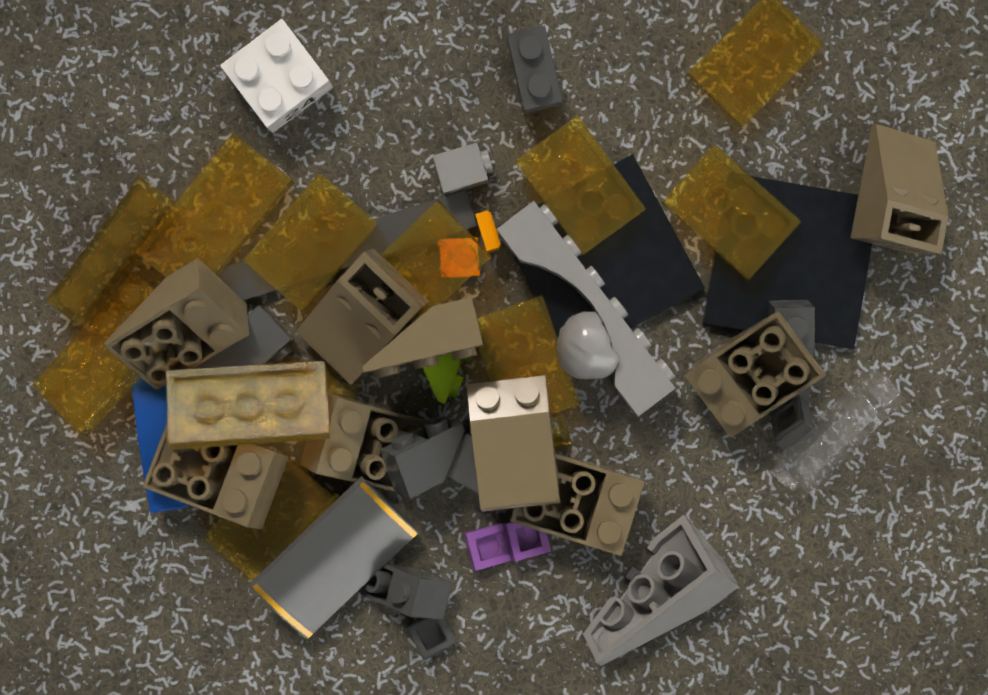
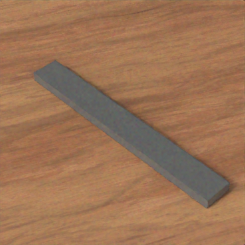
M463 190L212 271L243 301H247L347 269L367 250L374 248L382 257L476 228L477 223L467 192Z

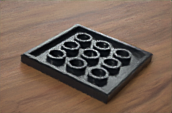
M633 154L538 205L540 208L545 204L558 221L553 227L562 238L569 235L582 253L577 258L584 268L587 269L592 266L602 278L605 285L600 289L609 300L615 297L628 313L624 320L630 328L705 289ZM514 256L557 337L559 336L560 328L565 325L571 316L583 311L594 312L587 301L561 278L541 268L519 263Z
M729 172L702 323L745 331L769 316V301L808 300L815 307V343L854 349L872 249L871 243L851 238L859 195Z

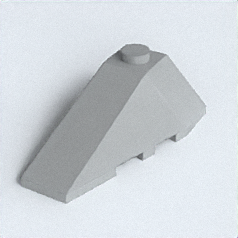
M682 515L652 540L647 549L654 553L641 571L634 567L631 568L625 576L631 581L628 589L621 598L610 597L583 633L597 664L600 666L710 610L739 587L723 558L687 516Z

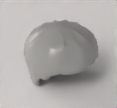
M583 311L573 315L560 328L556 347L559 364L567 375L577 379H603L608 377L615 370L619 361V355L610 346L611 336L607 334L605 327L602 325V320L596 312Z

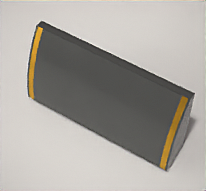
M361 476L272 561L249 586L282 619L308 639L375 575L376 571H379L419 532L403 512Z

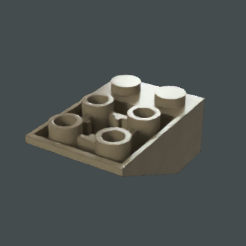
M872 124L851 238L910 254H942L949 216L935 141L882 125Z
M373 248L363 252L336 281L296 330V333L352 385L362 375V366L394 340L430 302Z
M196 258L167 276L104 342V347L155 390H158L248 336L247 304L199 258Z
M472 297L432 306L363 365V372H374L375 378H382L401 373L399 366L412 362L414 369L438 365V356L452 353L453 360L476 356V348L483 346Z
M777 311L696 362L684 376L731 438L824 378L826 374L781 313Z
M320 391L300 465L316 474L356 482L362 476L373 487L395 491L380 449L390 445L391 439L400 434H413L425 428L424 424L429 420Z
M170 413L143 488L242 526L262 529L289 456Z
M555 453L560 503L514 508L510 522L622 556L645 481L613 469Z

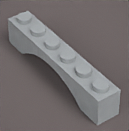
M535 201L531 202L496 229L497 234L519 263L541 268L561 278L572 286L601 318L602 325L605 327L607 334L611 336L610 346L619 355V361L612 372V386L633 414L640 416L676 389L670 381L675 375L662 359L655 362L647 351L652 346L639 328H636L634 331L631 330L624 320L628 313L615 297L611 300L606 297L600 289L605 283L592 266L587 269L584 268L577 258L582 253L569 235L564 238L559 235L553 227L558 221L545 204L539 208Z

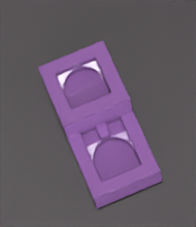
M510 521L463 533L471 567L475 571L508 561L516 562L551 552L547 533Z

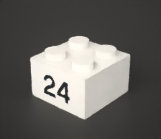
M280 19L220 65L272 133L333 88L328 78L283 19Z

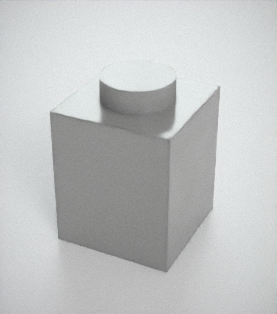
M477 142L433 155L444 196L487 184V174L493 172L488 151L480 152Z

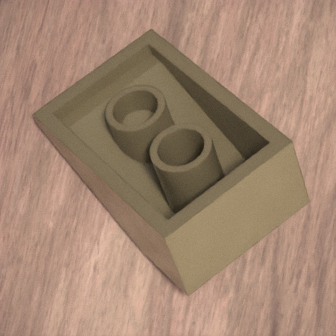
M545 375L467 384L469 418L481 512L560 503L549 392Z

